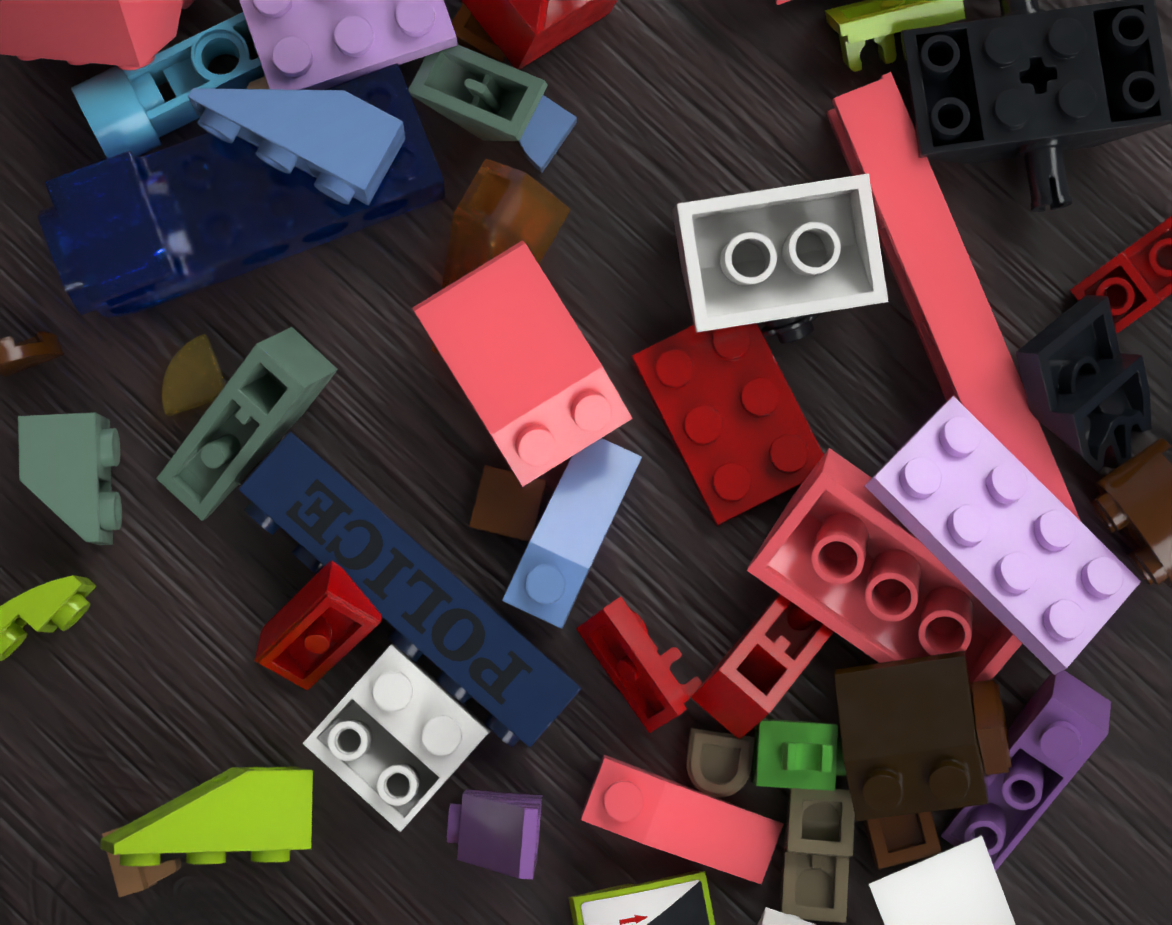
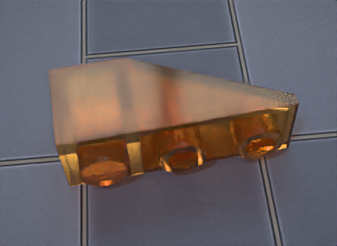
M485 158L454 211L441 290L522 240L526 243L538 264H540L571 209L526 172ZM432 344L431 351L441 357L435 345Z

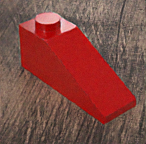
M778 593L726 653L691 698L740 740L770 714L834 631Z

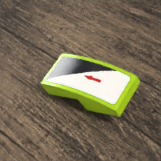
M691 871L640 884H623L568 897L573 925H715L705 871Z

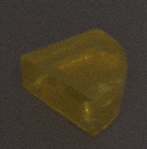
M206 334L200 335L184 345L173 357L166 370L162 386V402L165 414L168 416L214 401L225 387L210 339Z

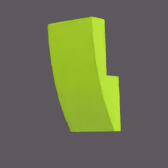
M72 575L32 588L1 605L0 661L9 657L26 639L28 633L22 628L27 623L36 632L53 633L57 628L64 632L72 627L90 607V603L85 598L94 590L96 585L87 577Z

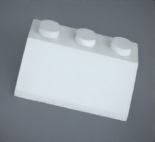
M869 173L678 203L672 210L682 275L696 333L889 302Z

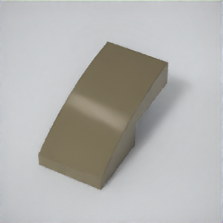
M790 788L779 912L795 915L802 920L846 923L849 857L853 856L855 820L850 790L835 789V791Z

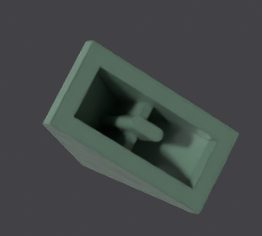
M457 45L425 56L408 92L412 97L481 140L520 141L548 84L543 79Z

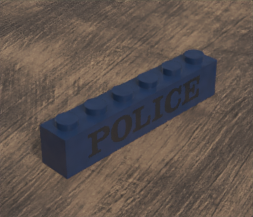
M291 431L238 489L251 500L244 511L270 534L273 535L281 527L299 544L292 553L312 572L317 574L331 560L340 565L381 613L382 617L394 627V630L387 636L388 639L413 661L417 662L424 654L443 670L435 680L463 705L473 697L491 714L484 721V724L510 747L513 748L519 740H522L530 748L582 689L572 678Z

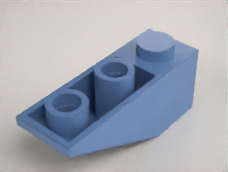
M192 88L188 95L196 114L200 116L197 123L204 130L229 143H233L236 136L259 147L256 155L261 160L282 172L290 174L294 166L317 178L314 186L318 190L344 204H349L352 197L367 205L370 204L406 139L403 121L344 90Z

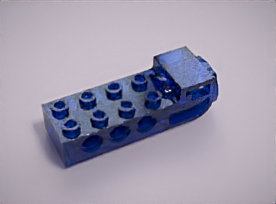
M398 63L325 89L344 90L403 121L406 139L369 205L353 197L349 204L341 203L327 196L314 186L316 177L295 166L290 174L282 172L261 160L256 155L259 147L236 136L233 143H229L210 133L143 157H136L132 151H127L46 181L45 185L53 206L39 211L38 219L63 286L81 315H85L97 310L102 316L108 318L138 313L444 199L445 188L442 174Z

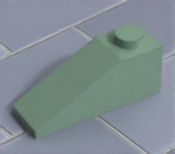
M293 327L257 343L156 479L201 521L205 520L299 420L338 369Z

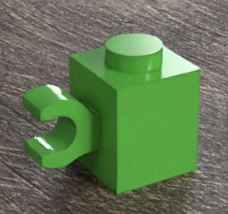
M763 719L754 727L755 742L751 783L755 786L835 791L836 776H846L841 737H838L837 724Z

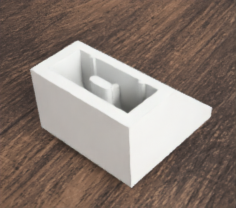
M390 645L303 744L401 832L492 730L465 705L447 692L422 666L409 658L396 645Z

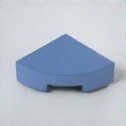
M542 96L519 141L525 157L541 173H543L576 125L577 117L546 96Z

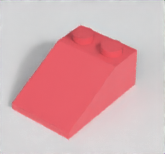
M523 240L412 308L522 487L633 419L600 361Z

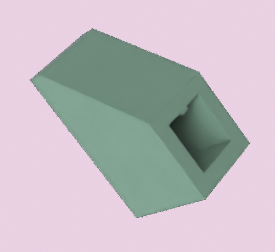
M96 412L18 416L19 481L85 542L96 545H113V530H119L122 524L121 498L119 492H112L111 466H118L120 462V439L117 429L110 428V420Z

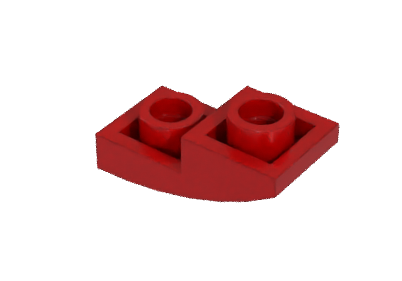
M1172 216L1070 289L1078 301L1086 295L1108 296L1116 334L1172 294Z

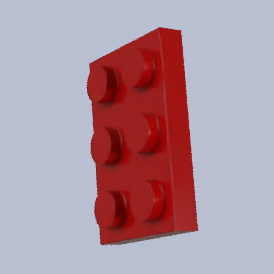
M757 323L697 333L695 326L692 325L632 355L631 359L715 526L802 484L824 454Z

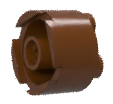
M1159 438L1095 483V487L1099 495L1089 503L1098 518L1111 533L1122 529L1135 546V549L1129 552L1127 556L1141 577L1149 585L1153 583L1159 585L1164 582L1168 587L1172 588V464L1162 455L1172 445L1166 440Z

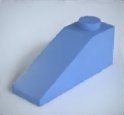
M601 438L571 457L504 595L503 602L563 629L642 456Z

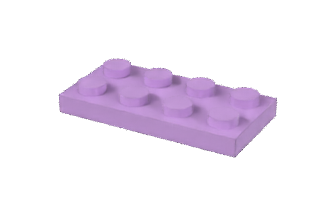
M954 396L943 404L865 485L1054 675L1068 668L1141 583Z

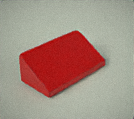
M331 560L265 624L260 634L254 661L308 691L381 623L382 615L346 571Z

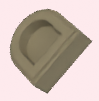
M690 728L686 770L693 785L702 793L712 797H727L738 792L746 784L751 772L755 737L745 735L739 740L732 733Z

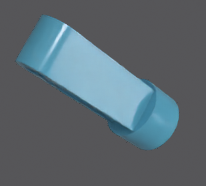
M243 12L155 54V59L145 67L136 70H122L118 66H114L71 87L84 116L113 168L162 145L159 137L200 118L188 98L192 88L247 89L246 86L250 82L265 76L259 57L254 60L251 59L246 43L252 41L255 53L257 51ZM229 54L239 59L236 68L227 74L218 75L208 71L210 62L219 55ZM169 82L176 98L165 103L158 86Z

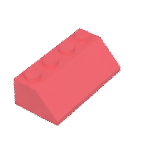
M829 448L794 493L749 564L747 571L878 663L965 651L970 682L992 680L1023 643L865 487L872 477Z

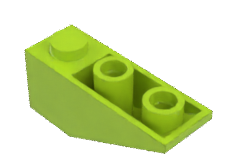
M232 767L101 838L100 849L113 855H120V865L122 866L160 865L161 853H186V863L188 864L226 863V852L251 851L250 861L253 862L290 861V850L311 849L313 770L300 767Z

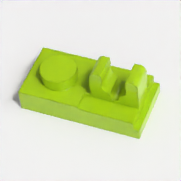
M865 0L825 10L827 23L839 34L843 61L854 72L862 70L860 52L866 45V40L872 39L878 44L879 57L884 63L888 64L894 62L897 57L894 33L901 32L902 30L946 25V23L966 19L963 0Z

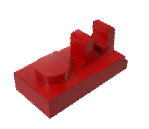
M621 596L576 628L649 733L687 710L684 703L690 699L702 684L698 676L685 684H680L670 671V666L682 656V653L678 648L672 647L659 655L657 653V646L648 635L644 621L638 614L630 610Z

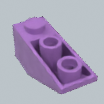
M1065 670L1056 675L1051 672L1020 711L1007 731L1012 767L1009 768L1008 773L987 775L988 804L957 808L941 832L940 837L956 847L982 835L996 871L1108 735L1111 701Z

